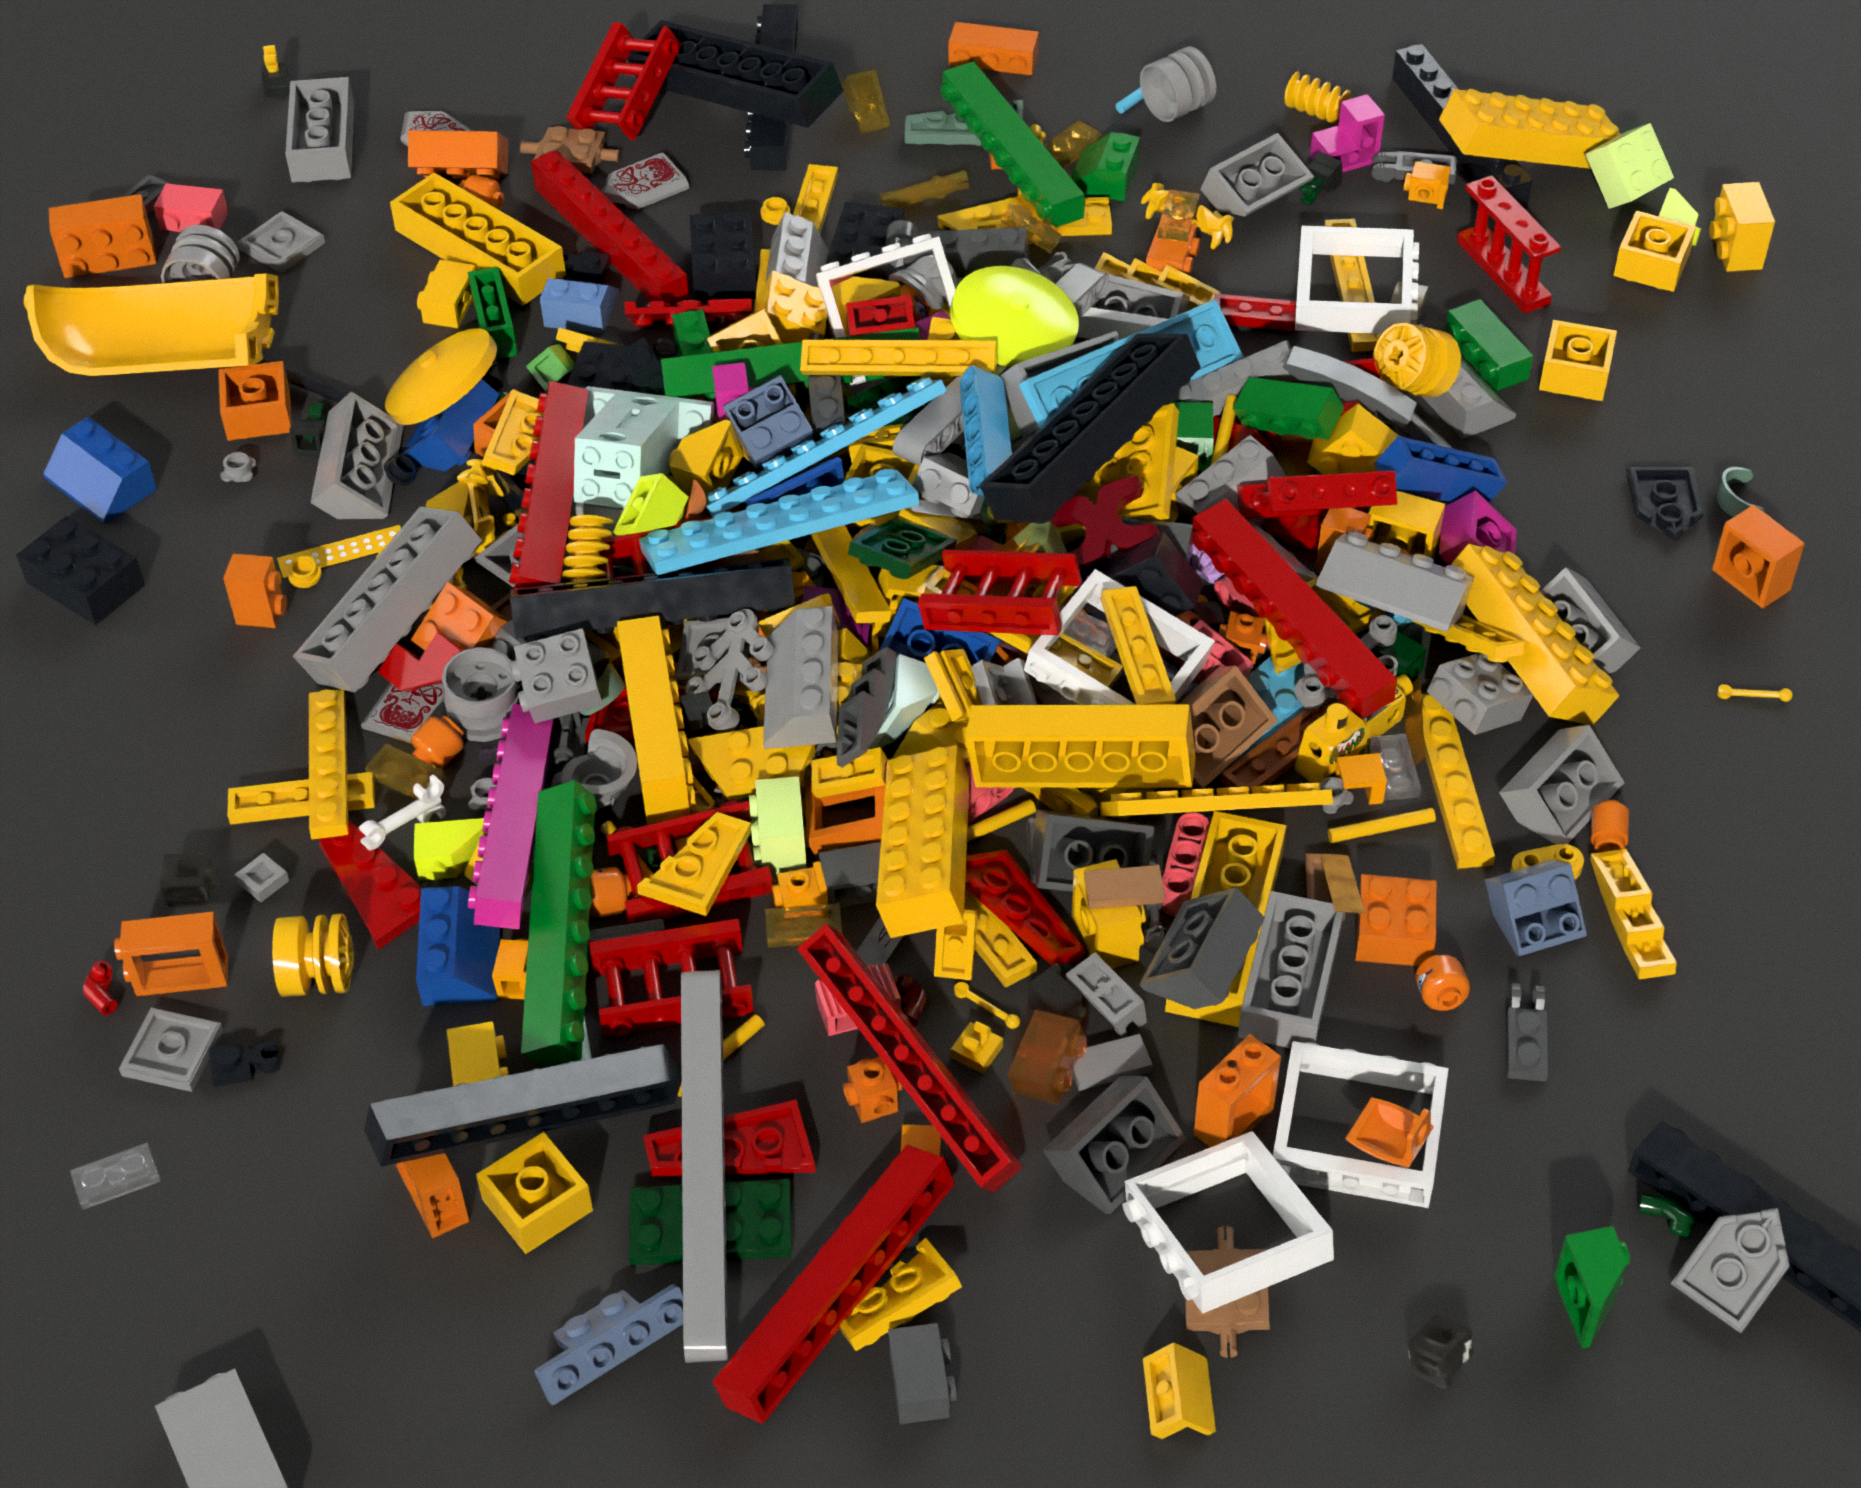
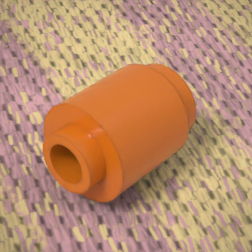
M1605 800L1595 805L1592 809L1591 842L1594 845L1595 851L1599 853L1624 849L1628 844L1629 809L1616 800Z

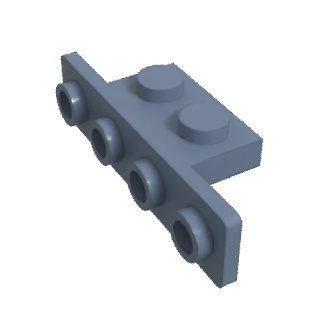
M672 1284L641 1304L622 1290L606 1296L599 1305L583 1315L569 1319L562 1328L553 1333L558 1345L564 1352L535 1369V1375L547 1401L552 1405L557 1404L683 1324V1295L680 1288Z

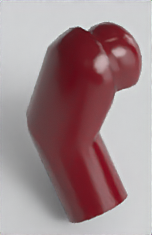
M902 973L897 975L894 981L901 997V1002L905 1006L903 1013L913 1026L916 1027L926 1006L927 995L916 980L912 979L909 974Z

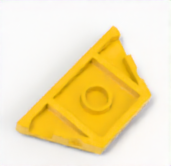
M1022 195L938 215V227L942 230L947 227L951 230L971 229V222L1001 220L1002 228L1026 227L1030 245L1041 242L1044 219L1039 218L1036 209Z
M1318 577L1306 582L1355 635L1368 629L1373 619L1380 615H1385L1382 609L1375 608L1373 611L1357 603L1356 600L1316 587ZM1263 618L1274 671L1278 675L1302 661L1298 658L1295 649L1287 641L1281 640L1276 634L1273 625L1266 618Z
M764 726L688 739L691 752L694 756L698 757L712 780H715L720 791L728 801L756 795L755 780L799 776L801 786L806 775L805 769L811 763L816 753L815 744L764 749Z

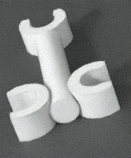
M434 775L430 776V784L426 789L418 783L415 784L413 793L419 799L378 823L374 820H368L360 825L359 830L366 836L361 839V843L371 851L382 844L386 834L414 818H417L421 823H429L433 813H436L441 819L444 818L446 809L440 804V796L443 793L444 784Z

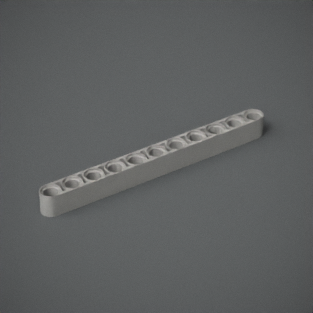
M1077 263L1056 285L1070 298L1077 311L1078 319H1080L1104 295L1108 286L1109 276L1107 273L1090 266ZM997 364L996 375H1002L1010 367ZM957 376L946 387L947 392L934 398L900 430L893 443L892 450L894 455L920 466L924 457L941 454L964 431L960 396L962 376Z
M720 970L681 972L685 1363L727 1361L728 1320Z

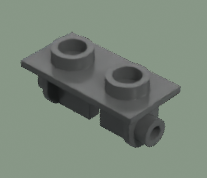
M579 712L554 718L547 774L562 772L568 762L576 757L585 755V731L589 718H581Z

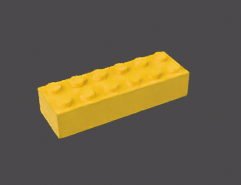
M1454 89L1439 118L1464 155L1591 169V166L1585 154L1621 135L1619 128L1606 116L1605 110L1595 104L1587 106L1571 101L1563 103L1547 98H1542L1541 100L1531 99L1523 95H1517V97L1506 96L1499 92L1490 94L1474 89H1468L1467 91Z
M434 172L390 202L395 231L446 261L475 265L476 271L498 267L505 296L522 307L543 292L548 278L561 279L566 275L562 246Z
M1468 544L1451 564L1464 569L1466 575L1475 577L1466 605L1479 622L1525 642L1523 655L1508 657V662L1549 717L1593 726L1620 696L1611 685L1613 683L1611 677L1594 663V655L1589 649L1578 642L1575 638V630L1569 624L1562 621L1556 613L1558 611L1556 605L1543 596L1539 590V583L1533 577L1527 575L1521 567L1523 563L1518 556L1509 551L1506 553L1496 551L1489 546L1480 547Z
M659 616L617 621L647 825L690 815L689 807H696L693 785L687 786V784H693L691 763L689 758H682L689 756L686 734H684V731H678V729H684L682 709L680 704H673L680 702L677 681L675 678L669 679V676H675V669L671 652L665 653V650H671L668 629L661 630Z
M1190 704L971 705L965 737L975 787L1192 788L1196 755Z
M957 745L944 748L937 747L930 751L913 755H902L895 759L887 760L876 907L890 938L963 923L970 777Z
M1214 811L1191 899L1237 887L1258 911L1265 916L1270 892L1274 891L1283 856L1287 825ZM1262 925L1258 931V938L1250 946L1243 960L1244 965L1233 979L1229 987V994L1222 1003L1216 1006L1211 1005L1192 1009L1166 999L1165 1012L1239 1027L1241 1009Z

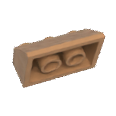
M1236 665L1219 667L1178 703L1190 704L1196 755L1193 784L1199 789H1204L1278 721Z

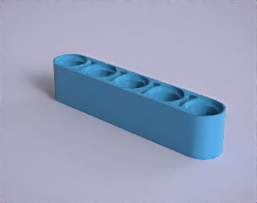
M970 366L964 372L960 382L969 488L973 494L985 498L980 485L1012 455L1005 387L1002 377L976 366Z

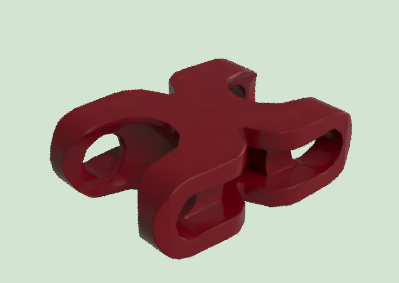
M1129 476L1102 486L1098 491L1096 504H1093L1085 496H1074L1050 520L1052 524L1058 527L1075 524L1085 527L1086 537L1083 544L1067 553L1076 554L1080 573L1110 559L1112 546H1116L1121 552H1124L1161 534L1159 528L1151 523L1135 526L1123 523L1122 513L1126 505L1140 498L1144 492V485L1140 477Z

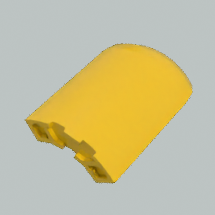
M265 273L254 274V277L101 288H64L28 285L24 295V306L28 311V319L34 341L49 361L69 373L101 376L248 366L259 363L263 359V349H268L271 346L275 331L273 328H270L272 315H278L279 284L277 275Z

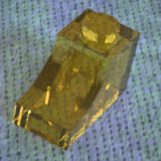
M876 69L848 75L842 83L849 112L853 113L860 133L866 134L888 129L890 122Z

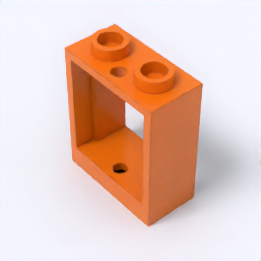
M812 781L805 783L806 798L801 799L802 812L806 819V826H803L805 847L811 848L817 861L821 852L836 848L843 849L865 845L870 842H881L885 785L816 798L812 792ZM875 796V817L827 828L822 827V807Z
M214 911L121 921V936L116 937L114 941L115 955L117 960H123L125 982H131L136 996L227 987L228 954ZM199 949L201 956L150 962H142L140 957L141 955Z
M1251 1034L1237 1045L1199 1082L1194 1136L1209 1147H1213L1251 1132L1274 1109L1281 1056ZM1235 1063L1236 1067H1229L1228 1064Z
M445 1153L395 1164L432 1239L469 1222L459 1179Z

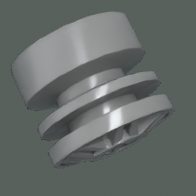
M1191 46L1184 47L1177 52L1169 54L1167 58L1164 57L1145 65L1140 73L1139 82L1144 101L1152 114L1161 121L1170 122L1188 114L1189 111L1211 103L1215 98L1217 87L1214 72L1206 57L1197 48Z
M206 225L185 227L178 234L172 251L163 266L161 273L162 283L230 279L233 277L239 262L238 248L230 237L213 227Z
M477 647L463 650L456 654L444 666L442 686L445 696L446 716L464 733L462 737L469 741L487 742L501 738L503 718H510L512 704H519L518 683L514 678L511 660L504 653L495 649Z

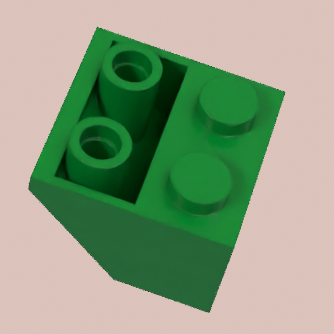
M1169 402L1165 404L1174 403L1179 410L1176 446L1198 455V471H1205L1210 467L1213 456V403Z

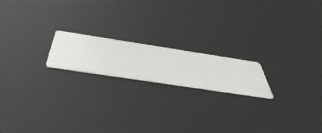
M919 500L920 505L910 507L914 512L960 517L950 511L951 507L942 502L933 503L931 501ZM982 514L968 517V519L988 521Z

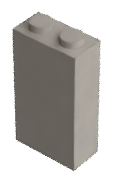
M235 1369L226 1373L215 1374L204 1383L185 1392L174 1393L164 1402L155 1405L189 1488H288Z

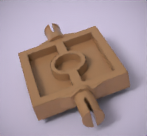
M563 126L548 127L543 139L538 143L522 141L520 145V152L536 154L534 159L557 149L579 172L592 174L595 166L602 162V160L620 161L619 149H603L606 143L605 132L592 129H567Z
M1221 1226L1217 1229L1218 1249L1186 1251V1253L1205 1276L1264 1252L1267 1249L1240 1250L1234 1248V1229L1226 1226L1227 1240H1224V1226ZM1268 1287L1203 1314L1192 1299H1186L1187 1331H1209L1220 1334V1355L1228 1358L1227 1343H1230L1231 1358L1237 1356V1334L1248 1330H1270Z

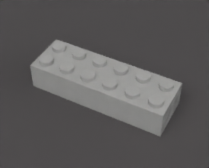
M420 506L293 657L318 684L356 692L368 682L369 676L375 668L386 660L391 649L400 638L410 632L412 624L420 614L431 607L433 599L446 583H451L455 572L474 555L475 549L482 539L459 512Z

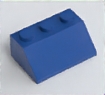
M481 379L452 406L427 420L419 422L401 454L410 458L416 466L447 471L455 464L461 466L472 453L469 448L474 443L473 423L493 407L500 394Z
M86 417L61 434L43 473L47 481L104 524L157 490L149 461L89 417Z
M839 457L828 458L808 466L806 469L740 503V511L746 510L748 506L756 503L770 504L777 502L786 495L800 496L811 493V490L816 487H834L843 484L845 479L841 459Z
M903 598L880 650L888 647L897 653L896 658L899 654L926 663L924 658L934 651L940 653L945 650L964 649L972 666L981 660L992 663L1000 639L983 632L925 630L918 604Z
M459 886L421 889L416 982L422 1006L498 1001L492 973L501 940V927L474 925L475 909L468 908L469 891Z

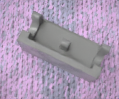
M1096 952L1066 974V978L1071 982V986L1075 991L1082 993L1114 1026L1115 1031L1121 1037L1127 1035L1126 1027L1131 1021L1139 1028L1147 1022L1144 1001Z

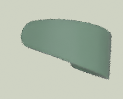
M1730 467L1722 474L1717 493V502L1724 512L1733 517L1753 505L1737 497L1729 488L1732 484L1749 482L1753 478V473L1750 469ZM1755 505L1757 508H1759L1761 511L1765 513L1763 507Z
M608 660L598 678L604 705L579 711L580 714L588 716L601 710L617 698L625 688L623 679L610 660Z

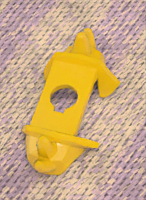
M1153 183L1152 188L1143 196L1141 204L1150 201L1146 209V219H1151L1153 214L1158 211L1164 214H1172L1200 227L1202 232L1212 235L1211 249H1216L1219 246L1223 236L1226 243L1230 242L1233 233V216H1222L1217 210L1213 214L1203 205L1198 207L1196 218L1183 213L1177 207L1186 200V197L1173 195L1174 192L1164 190V186L1161 183Z
M482 459L468 460L466 463L472 466V468L463 471L457 476L458 481H465L468 484L475 526L474 531L482 539L478 548L475 549L474 555L471 557L473 559L509 531L506 530L498 537L494 535V516L490 515L488 498L490 495L504 497V493L495 480V469L483 465ZM479 506H480V508H481V510H482L483 517L481 516V513H480V510H479Z

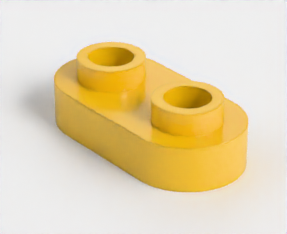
M1558 844L1526 850L1514 856L1510 872L1530 867V864L1536 865L1554 860L1571 864L1575 880L1582 872L1584 857L1579 849L1569 844Z

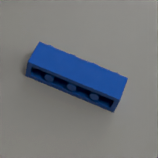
M1398 436L1374 462L1378 472L1395 471L1396 490L1435 498L1440 501L1454 502L1476 490L1489 503L1507 484L1495 458Z

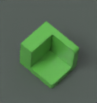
M556 344L546 348L526 365V368L542 388L547 391L549 381L558 383L566 375L571 374L575 362L560 344Z

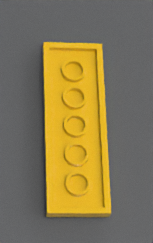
M1319 783L1287 784V792H1285L1284 785L1251 786L1252 794H1249V787L1216 788L1217 796H1214L1213 788L1181 790V798H1178V790L1146 792L1145 800H1142V792L1111 794V801L1100 802V816L1333 804L1332 789L1320 790Z

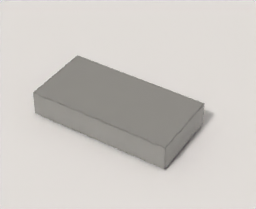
M1140 1034L1067 1052V1063L1078 1091L1112 1083L1120 1076H1139L1152 1072L1153 1064Z

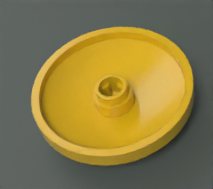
M473 328L458 332L435 344L415 359L394 382L385 400L386 411L396 423L411 425L427 420L446 410L466 395L489 370L496 357V342L486 330Z

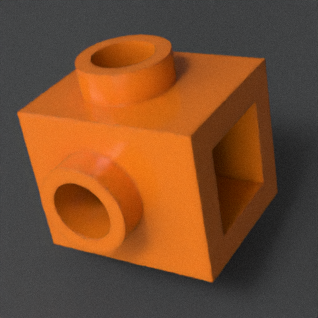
M1230 611L1227 625L1220 624L1218 634L1254 662L1251 669L1253 671L1257 654H1264L1267 643V634L1262 633L1264 619Z
M880 1056L873 1059H862L854 1065L847 1066L848 1083L843 1084V1090L848 1105H854L861 1123L898 1112L897 1092L902 1090V1085Z

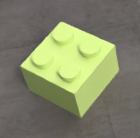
M1651 123L1629 130L1585 154L1609 209L1631 202L1674 178Z
M799 776L755 780L756 795H749L750 816L758 817L751 818L753 846H757L753 847L754 864L759 868L769 866L773 882H778V873L807 868Z

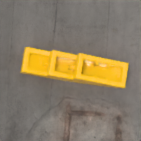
M1103 252L1094 268L1110 275L1184 293L1190 297L1186 312L1213 301L1214 294L1221 293L1168 264L1165 265L1161 272L1134 258L1130 266Z
M1627 849L1592 853L1590 860L1601 895L1625 954L1638 979L1676 974L1677 962L1663 940L1664 926L1651 905L1652 891Z

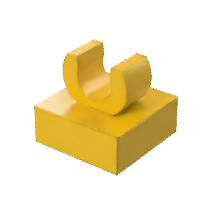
M978 1021L975 1023L970 1022L950 1049L951 1058L984 1074L1003 1048V1038L992 1033L990 1027Z

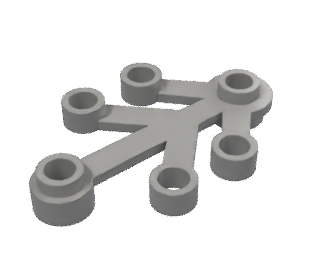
M741 609L733 613L726 623L725 633L709 648L706 646L699 647L692 655V662L705 671L710 669L715 664L716 658L729 647L728 653L703 678L693 677L685 686L687 694H697L706 691L709 693V690L722 678L717 703L713 704L707 712L708 724L719 734L732 732L739 723V713L731 707L738 671L743 676V683L753 692L762 690L768 680L766 674L759 668L754 667L743 655L744 644L747 642L750 644V653L759 661L769 659L774 652L773 644L758 634L759 623L757 616L749 609Z
M1380 615L1371 621L1369 632L1360 640L1369 650L1375 646L1388 647L1396 641L1397 624L1391 617ZM1390 655L1379 657L1378 659L1383 665L1392 667L1388 670L1396 676L1398 668L1396 658ZM1308 663L1304 664V678L1300 679L1295 686L1296 699L1303 707L1318 709L1329 698H1339L1330 687H1325L1320 682L1317 673Z

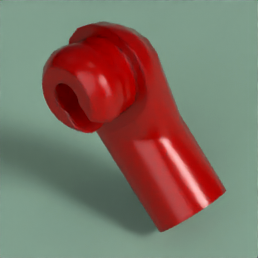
M97 961L92 965V969L87 974L83 986V994L102 1015L107 1016L112 1014L118 1006L117 1001L108 993L112 982L111 974L113 968L106 961Z

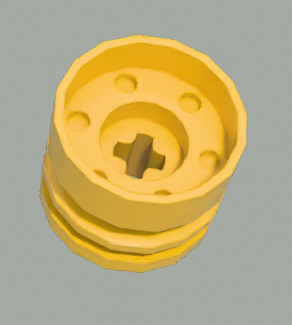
M1406 322L1394 324L1386 329L1378 339L1373 352V358L1376 359L1384 382L1403 393H1411L1428 398L1440 396L1448 391L1456 381L1461 367V353L1458 343L1449 333Z
M343 913L333 914L330 923H328L325 915H318L315 919L313 932H310L304 916L277 918L273 930L272 955L275 982L281 997L307 995L310 992L312 978H315L321 994H328L332 984L336 993H347L350 988L351 973L354 965V950L345 915Z

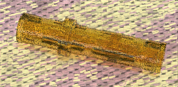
M964 170L942 177L935 175L931 177V180L880 193L879 199L883 200L880 204L881 206L899 208L935 197L942 199L945 198V194L969 189V182L965 183V180H968V176Z

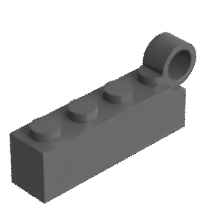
M898 220L892 222L887 228L886 246L900 243L902 248L912 245V239L921 235L930 234L931 238L939 236L946 260L952 265L956 277L965 278L972 272L986 267L1011 266L1016 259L1027 258L1030 261L1026 227L918 232L917 227L913 223ZM932 250L904 258V268L909 267L923 256L933 255Z

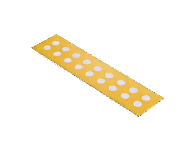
M396 525L278 557L277 560L283 578L288 577L287 570L291 561L299 556H309L323 568L378 553L389 544L401 527Z

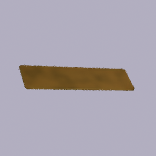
M1420 677L1412 683V693L1405 696L1404 719L1408 772L1425 757Z
M1320 854L1334 910L1336 912L1365 913L1349 856Z

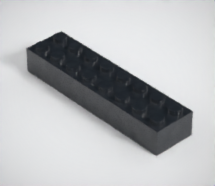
M660 20L643 38L644 40H657L662 27L667 26L681 43L678 54L660 88L674 93L809 128L843 92L832 62ZM631 50L627 60L629 63L645 64L650 52Z
M1136 334L980 485L995 520L1043 524L1053 519L1055 513L1066 502L1073 499L1075 493L1086 482L1092 480L1095 473L1105 463L1112 460L1114 454L1125 443L1131 441L1134 434L1144 424L1150 422L1153 415L1163 405L1169 403L1172 400V396L1182 386L1188 384L1191 377L1201 368L1188 334Z

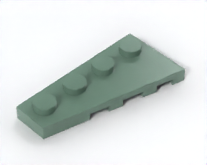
M1023 100L1013 101V106L1011 107L1023 120ZM944 111L906 116L905 144H965L981 146L980 140L975 134L970 133L967 124L961 117H957L955 113L946 115Z

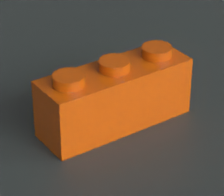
M955 22L948 42L949 66L957 67L974 61L981 70L1032 76L1039 55L1038 31Z

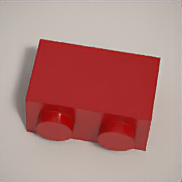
M911 295L848 302L845 305L849 336L915 328Z

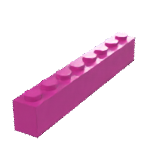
M512 704L510 718H503L501 738L506 739V741L499 740L497 761H500L501 764H494L492 785H497V787H490L487 807L492 809V811H485L483 821V833L488 834L487 836L481 835L479 840L478 858H483V860H476L474 866L473 883H478V886H471L469 891L468 908L475 909L474 925L520 929L535 843L538 791L544 790L551 737L554 729V718L534 723L530 712L523 713L520 704Z

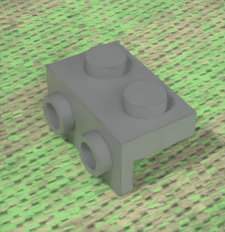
M1016 658L1004 666L981 660L971 666L975 678L974 686L980 695L983 705H1038L1029 675L1024 671L1025 662L1023 659Z

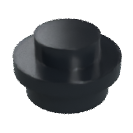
M398 454L386 460L384 470L391 482L407 486L415 478L416 466L410 458Z

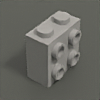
M950 452L923 458L913 487L922 493L921 497L933 503L942 502L951 507L950 511L953 514L964 518L991 511L985 498L970 492L967 460Z
M583 628L514 646L517 660L511 661V667L516 682L522 681L524 689L518 692L519 701L523 713L529 711L534 723L604 705L589 644Z
M1482 653L1440 664L1427 690L1436 701L1474 735L1521 721L1533 697V694L1519 677L1513 675L1499 662L1489 661L1487 656Z

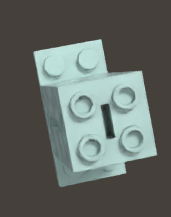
M587 386L588 396L583 429L575 437L573 502L624 509L640 476L663 473L667 477L671 472L668 465L670 454L674 449L678 448L681 439L713 425L714 402Z

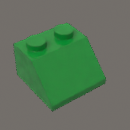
M1110 132L1082 150L1071 179L1084 195L1109 197L1112 200L1125 202L1139 166L1140 137L1126 133Z
M1613 1226L1566 1235L1554 1273V1281L1581 1349L1590 1347L1614 1305L1619 1287L1623 1284L1626 1266L1630 1263L1627 1245L1624 1241H1619Z

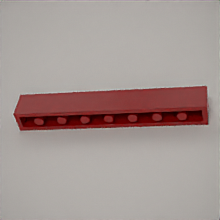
M557 149L531 160L535 189L600 253L610 254L611 264L649 301H664V303H670V307H677V302L689 300L687 274Z
M549 381L547 393L540 392L536 412L542 413V417L536 416L532 434L538 436V440H532L529 459L534 460V464H528L525 483L531 485L530 488L525 487L521 507L526 508L527 511L526 513H520L517 532L523 533L522 538H516L513 557L519 558L518 563H512L509 583L515 584L514 589L560 584L574 492L575 437L583 429L588 389Z
M1227 499L1193 517V544L1199 551H1204L1209 556L1216 570L1224 573L1232 581L1235 590L1240 595H1245L1253 604L1256 613L1261 618H1266L1273 625L1278 637L1283 641H1287L1295 649L1298 658L1304 664L1308 663L1317 673L1320 682L1325 687H1330L1337 694L1341 704L1345 705L1359 718L1364 719L1395 701L1397 678Z
M825 923L804 941L797 950L981 1188L994 1193L1024 1168L843 934Z
M907 1144L890 1163L886 1171L867 1191L863 1199L843 1220L840 1227L826 1244L820 1248L817 1255L803 1272L796 1277L789 1289L773 1305L766 1317L752 1334L746 1338L743 1345L729 1362L722 1367L719 1374L712 1381L726 1408L761 1424L767 1420L840 1329L839 1325L844 1319H848L854 1308L868 1294L953 1188L955 1183L944 1157Z

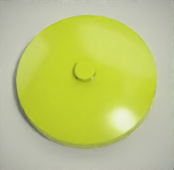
M993 266L972 272L958 284L950 306L951 322L960 339L996 341L998 344L997 364L1010 368L1017 363L1072 346L1078 333L1079 319L1077 311L1065 292L1049 279L1022 268Z

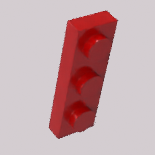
M1214 294V300H1217L1228 325L1298 331L1295 330L1296 301Z

